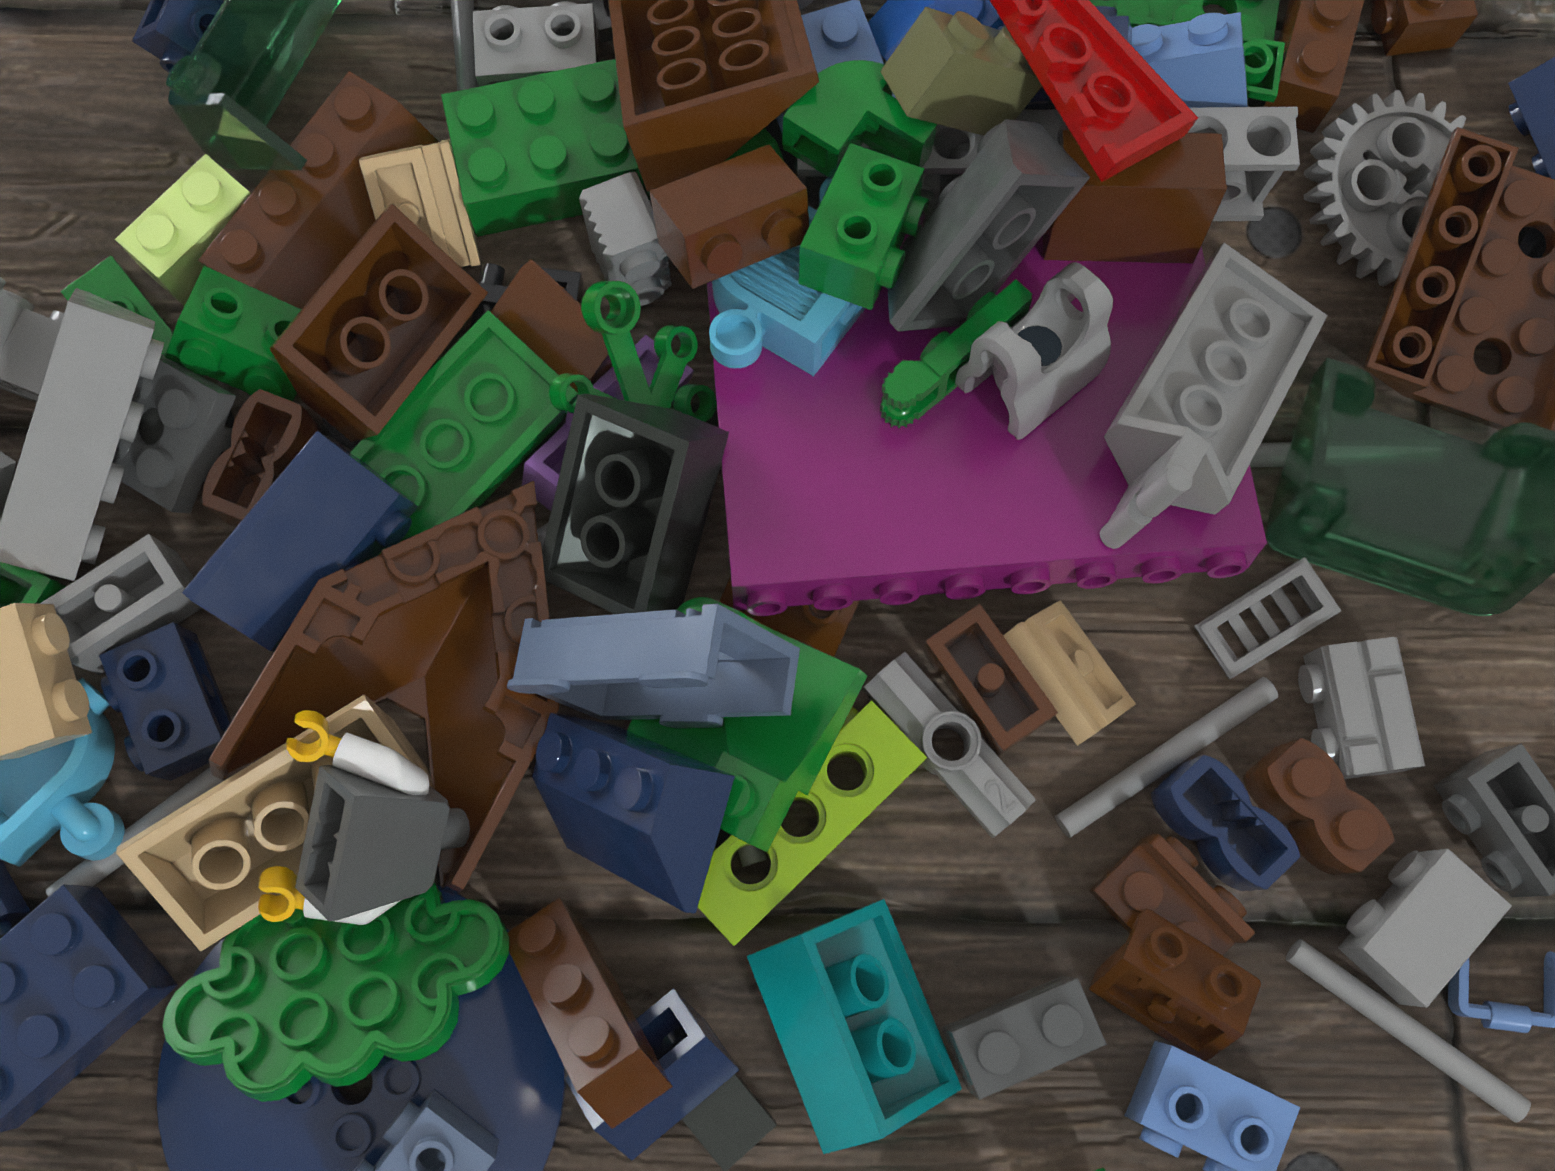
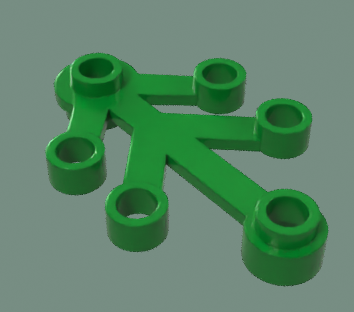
M600 281L590 286L582 299V315L586 324L593 331L602 334L624 400L670 408L673 402L675 410L701 421H708L714 415L717 406L716 396L712 389L705 385L685 384L677 390L686 364L694 358L697 352L698 341L695 333L686 326L675 325L665 326L657 332L654 339V349L660 360L649 387L630 330L637 323L641 311L640 300L636 291L629 284L622 281ZM603 296L606 297L610 306L609 314L605 319H603L600 310ZM677 334L680 338L681 347L679 352L674 355L671 349V342ZM561 374L552 381L549 388V398L552 405L558 411L564 413H574L576 401L570 405L566 399V390L572 382L577 386L578 395L591 394L617 399L594 388L592 382L586 376L580 374ZM697 393L700 404L698 410L693 413L690 403L693 395Z

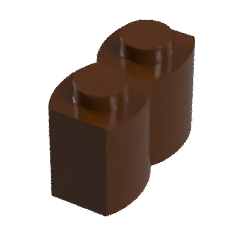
M257 390L242 405L235 418L231 433V447L218 457L206 477L202 494L203 505L228 525L237 527L316 431L323 434L322 428L302 405L264 390Z
M1299 738L1274 747L1243 775L1247 791L1257 806L1273 815L1282 824L1287 825L1288 831L1295 840L1301 855L1317 869L1327 874L1337 875L1362 872L1395 842L1392 830L1379 809L1362 795L1348 790L1343 774L1334 760L1323 749L1306 739Z

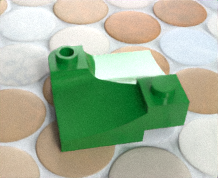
M708 597L693 598L684 602L677 610L686 615V609L690 608L702 612V606L705 604H719L800 648L791 715L721 717L724 719L723 726L719 728H671L659 724L660 719H632L627 731L734 775L735 778L720 829L752 846L768 852L798 791L808 795L867 675L859 668L768 628L721 602Z

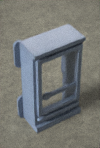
M705 604L702 606V612L689 608L686 609V615L678 610L547 619L542 620V622L528 618L524 621L513 679L508 680L507 689L525 694L536 693L599 720L660 719L659 724L671 728H719L723 726L724 719L721 717L791 715L800 648L719 604Z

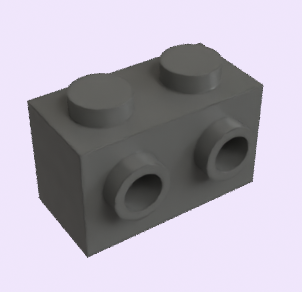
M1522 743L1484 752L1433 785L1444 800L1442 802V809L1447 819L1458 831L1469 836L1483 856L1481 865L1484 872L1499 889L1508 892L1510 897L1550 896L1555 893V790Z

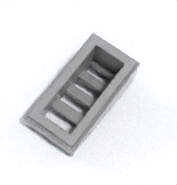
M1304 557L1194 625V628L1228 679H1232L1341 612V609ZM1289 582L1293 584L1311 611L1303 617L1299 615L1281 588ZM1268 595L1272 597L1290 624L1281 631L1260 601ZM1247 608L1251 610L1269 639L1261 644L1257 642L1239 613ZM1226 621L1229 622L1248 651L1239 658L1236 657L1217 628Z

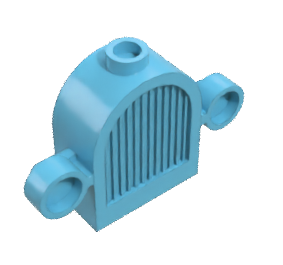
M829 177L820 187L819 206L832 181ZM808 206L809 226L817 212L816 209ZM800 245L712 281L713 298L720 314L713 319L709 328L710 350L715 360L721 365L729 368H743L751 365L759 358L763 346L814 377L865 308L798 284Z
M84 678L78 681L84 687L89 699V712L87 716L92 730L91 734L20 758L0 761V859L18 867L23 865L59 829L64 847L69 852L87 860L96 861L109 857L122 842L125 828L121 817L101 804L88 803L101 789L111 771L115 755V739L112 727L103 714L110 707V704Z

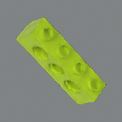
M872 700L860 712L852 706L808 795L798 791L793 800L805 802L814 809L817 816L816 829L807 836L794 837L786 833L782 826H780L768 852L764 851L770 860V871L764 880L756 884L742 883L733 875L731 864L734 855L741 848L752 845L731 835L718 848H714L698 908L727 940L735 946L917 769L927 757ZM842 756L850 757L860 764L863 770V781L858 788L849 791L841 790L830 782L827 775V766L835 758Z

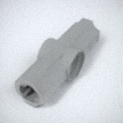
M906 652L891 661L863 687L862 691L927 757L922 766L930 773L939 777L991 838L996 837L1001 831L1012 824L1036 801L1034 796L981 738L980 730L975 721L966 714L958 712ZM947 728L954 730L960 735L963 740L964 751L959 760L948 761L936 754L932 746L934 731Z

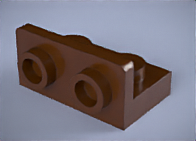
M1159 834L1142 837L1089 890L1129 933L1137 916L1144 909H1150L1221 955H1224L1235 943H1246L1255 934L1254 930L1242 919L1247 914V911L1240 901L1220 885L1212 888L1194 870L1199 864L1196 857L1185 845L1172 836H1168L1166 839Z
M1144 909L1137 916L1126 943L1097 968L1088 989L1181 1050L1207 1062L1244 1035L1261 987V982L1245 969L1154 911Z

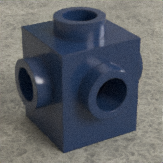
M150 0L132 42L159 58L162 68L171 75L185 81H195L198 83L219 73L224 75L232 68L241 50V45L236 42V39L244 21L228 11L227 5L223 0Z

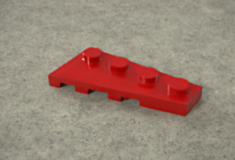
M990 0L1101 182L1181 139L1197 121L1198 117L1090 0Z

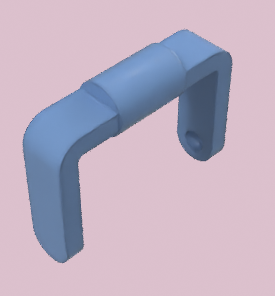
M1547 952L1544 958L1543 1013L1532 1012L1528 1006L1492 1001H1484L1482 1005L1468 1003L1469 958L1449 981L1448 1005L1450 1010L1457 1016L1481 1019L1483 1027L1489 1029L1528 1033L1531 1026L1555 1028V952Z

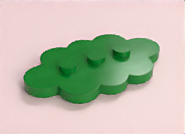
M435 883L426 893L401 900L376 919L364 925L304 917L303 910L295 909L289 918L279 922L267 921L260 914L226 935L221 946L219 968L205 971L190 978L174 993L165 1009L162 1025L165 1039L173 1050L186 1061L200 1066L223 1063L226 1077L247 1097L261 1102L281 1100L296 1093L312 1076L321 1082L335 1087L352 1085L364 1079L378 1065L384 1055L404 1062L421 1060L437 1052L451 1037L458 1022V996L473 992L489 984L502 970L509 955L510 938L498 914L487 904L472 899L445 903L443 895Z

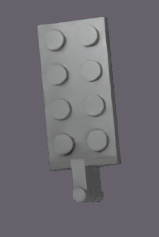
M1223 243L1208 260L1104 435L1129 485L1111 518L1100 530V538L1109 548H1120L1150 523L1153 517L1158 516L1170 505L1215 515L1230 503L1328 316L1226 243Z

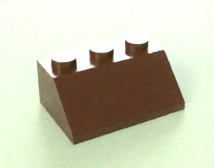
M392 203L387 206L269 349L301 400L353 442L376 436L380 433L488 292Z

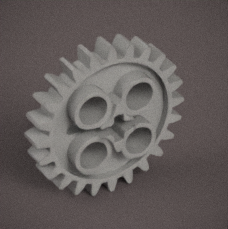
M1395 90L1384 100L1377 93L1373 94L1360 105L1354 103L1341 113L1336 120L1324 128L1322 131L1324 139L1310 150V153L1318 161L1304 171V176L1317 182L1318 185L1304 194V200L1320 203L1321 211L1309 219L1310 224H1327L1330 231L1322 238L1320 243L1322 246H1326L1338 241L1342 249L1338 254L1336 262L1340 265L1353 257L1359 260L1356 277L1360 279L1377 269L1379 286L1384 287L1397 280L1452 132L1457 127L1463 128L1466 117L1463 115L1450 123L1444 119L1446 113L1445 102L1441 101L1427 111L1425 109L1423 93L1416 94L1406 103L1400 90ZM1358 185L1364 190L1366 197L1360 192ZM1403 225L1408 230L1410 237L1404 231Z

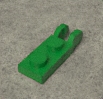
M1017 279L998 295L994 292H988L975 303L967 315L966 322L952 334L948 331H943L927 344L921 353V361L903 360L894 367L893 373H888V377L884 378L882 385L883 397L880 411L881 418H885V423H890L891 427L897 426L898 429L901 426L907 427V424H913L914 419H919L957 387L955 383L956 374L959 368L969 361L973 342L998 321L1006 322L1011 327L1026 315L1032 302V293Z

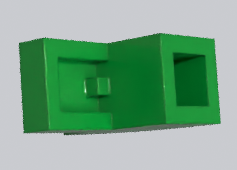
M866 60L845 61L819 72V83L789 107L783 116L782 149L830 179H833L850 143L858 146L865 143L879 153L923 167L931 156L938 124L907 117L898 100L892 96L893 92L880 72L884 64Z

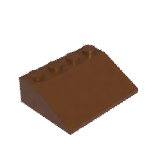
M608 0L623 127L647 192L724 162L819 83L797 0Z

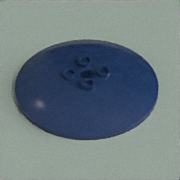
M436 884L443 895L445 903L468 899L459 893L455 895L447 893ZM225 937L212 949L197 968L193 977L205 971L219 968L221 946ZM509 953L502 970L489 984L473 992L458 996V1022L448 1041L437 1052L421 1060L401 1062L384 1055L378 1065L370 1072L373 1081L372 1089L368 1097L362 1102H352L346 1099L341 1094L339 1086L335 1087L326 1084L314 1076L296 1093L277 1101L261 1102L247 1097L226 1077L223 1063L200 1066L186 1061L173 1050L165 1039L158 1070V1127L164 1156L170 1171H354L363 1159L373 1166L377 1163L391 1145L382 1136L397 1114L409 1100L420 1107L434 1089L499 1139L496 1159L487 1171H543L554 1146L563 1113L566 1069Z

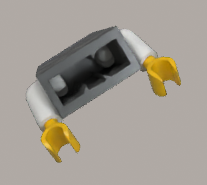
M311 710L298 712L295 715L294 722L303 728L315 730L320 735V738L310 744L302 743L297 739L287 738L286 748L291 757L299 762L308 763L316 761L325 755L333 758L332 765L319 766L298 875L289 868L282 866H273L265 869L260 875L258 888L266 893L275 892L282 895L262 894L259 898L258 910L261 916L270 922L283 921L289 918L295 909L303 910L304 917L357 925L368 924L401 900L426 893L434 883L440 851L460 848L467 843L470 832L469 820L461 808H449L448 800L429 785L428 775L423 769L395 750L348 732L342 738L329 734L328 721L322 714Z

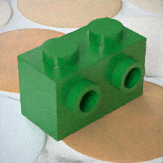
M850 143L800 245L798 284L872 310L882 287L893 289L899 278L906 256V251L900 249L906 234L916 238L923 225L929 206V199L920 196L925 168Z
M204 266L178 318L164 358L179 363L196 374L207 375L247 392L250 396L261 389L293 402L297 392L269 348L302 309Z

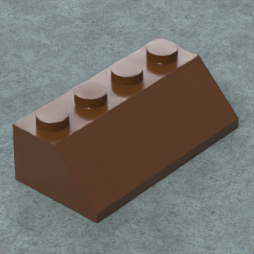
M348 71L198 261L203 267L211 268L299 309H303L376 221L360 167V158L418 145L438 143L439 141L399 101Z

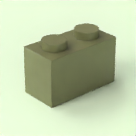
M929 7L923 9L880 71L907 117L983 136L993 127L1001 124L1005 119L1016 120L1042 87L1006 26L998 30L981 24L977 19L965 12L957 11L954 15Z

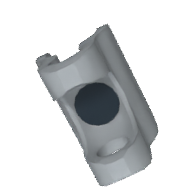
M1077 262L1069 263L1047 281L1039 299L1026 315L1011 327L1006 322L998 321L973 342L969 361L960 367L956 374V386L964 393H968L993 374L994 380L1001 391V397L1009 412L1010 422L1008 431L1017 440L1023 439L1090 383L1105 367L1111 350L1107 324L1113 308V297L1109 289L1085 266ZM1075 297L1081 303L1083 312L1071 304Z

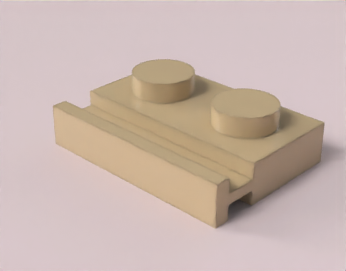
M450 139L360 158V167L376 220L387 206L393 203L460 267L481 265V257L472 223L463 203Z
M1061 600L1031 616L1025 622L1018 623L1003 635L1058 711L1055 716L1077 746L1136 705Z

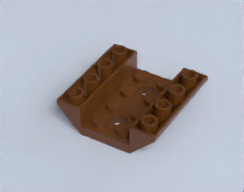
M1457 127L1453 130L1363 368L1404 397L1518 437L1555 444V180L1513 166L1519 147ZM1523 227H1533L1539 230L1545 237L1546 249L1542 257L1531 258L1521 251L1518 244V236ZM1482 341L1492 343L1501 352V367L1493 375L1480 371L1474 362L1475 348Z

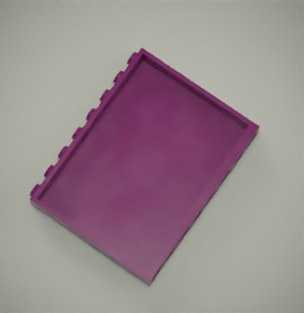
M1043 236L1039 239L995 294L998 295L1017 279L1032 293L1030 311L1039 299L1047 281L1069 263H1080L1107 286L1113 297V308L1107 324L1111 350L1105 367L1090 383L1020 440H1017L1008 431L1010 422L1009 412L1001 397V391L994 380L993 374L968 393H964L957 386L919 419H914L913 424H907V427L901 426L898 429L897 426L891 427L890 423H885V418H881L880 411L884 378L888 377V373H893L894 367L903 360L921 361L920 356L924 348L939 333L948 331L952 334L960 327L897 331L889 322L888 288L882 287L873 309H864L814 377L763 346L759 358L751 365L743 368L723 366L713 357L719 428L729 432L722 458V473L734 609L747 610L752 615L769 616L785 611L787 606L814 604V607L820 610H839L850 606L853 601L880 599V602L883 604L901 605L917 600L919 595L945 593L946 597L950 599L963 600L980 596L985 590L1011 588L1012 592L1017 594H1033L1048 589L1052 584L1077 582V586L1080 588L1095 589L1108 586L1117 579L1142 577L1144 582L1155 584L1172 581L1184 573L1207 572V575L1212 578H1226L1246 571L1267 544L1250 465L1230 503L1215 515L1170 505L1158 516L1153 517L1150 523L1120 548H1109L1100 538L1101 528L1109 521L1129 486L1104 435L1206 264L1202 246L1193 264L1044 260ZM712 281L707 283L710 325L713 319L720 314L713 298ZM1075 297L1071 304L1083 312L1081 303Z

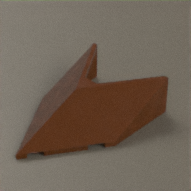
M534 481L512 490L510 495L480 509L477 506L382 550L380 555L344 571L341 569L319 579L210 756L209 764L212 775L225 781L285 744L287 738H294L309 729L303 728L294 722L295 715L298 712L305 710L316 711L327 718L364 694L376 705L387 700L424 720L428 769L434 788L448 800L449 808H461L467 815L470 827L467 843L460 848L441 850L437 865L441 890L452 895L464 890L536 754L537 745L545 733L550 712L557 713L559 710V703L536 693L525 694L507 689L508 680L513 679L525 619L533 618L540 622L549 619L541 542H538L535 507L537 501Z

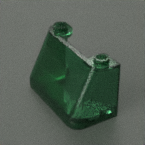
M1326 358L1312 376L1270 507L1265 536L1267 544L1271 548L1284 555L1296 559L1305 557L1309 563L1475 616H1491L1511 609L1555 573V431L1532 423H1515L1500 429L1482 445L1370 408L1376 393L1375 380L1372 376L1354 365Z

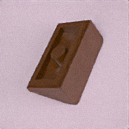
M530 259L518 271L491 313L558 375L564 373L580 374L586 376L592 384H595L612 367L602 334L593 331L586 324L582 315L581 304L535 261ZM572 382L570 386L578 393L577 386Z

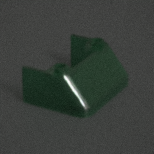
M225 0L192 54L180 59L171 69L166 79V85L170 88L168 103L203 153L226 169L302 170L307 159L267 128L266 125L342 0Z

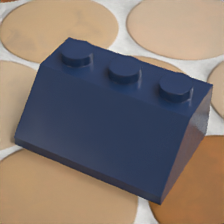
M316 431L182 593L192 602L264 648L275 652L318 580L341 569L344 571L378 556L384 548L386 549L399 543L410 529L412 519L409 517L418 506L362 460L319 431Z
M550 712L545 733L537 745L536 764L532 778L566 847L681 911L696 914L735 776L613 724Z

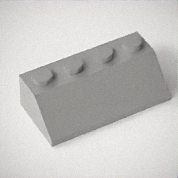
M78 288L74 290L66 305L0 520V562L75 581L80 562L95 564L106 528L93 524L100 500L112 504L115 501L125 466L112 463L119 439L130 442L134 441L144 409V404L132 401L139 376L153 380L164 346V342L152 338L155 321Z

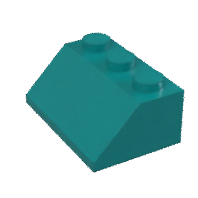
M885 899L747 956L823 1154L883 1139L962 1089Z

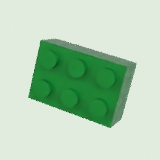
M615 59L441 94L463 203L477 237L583 215L579 200L582 190L629 172L637 173L649 201L651 200L650 191L647 192L623 127Z

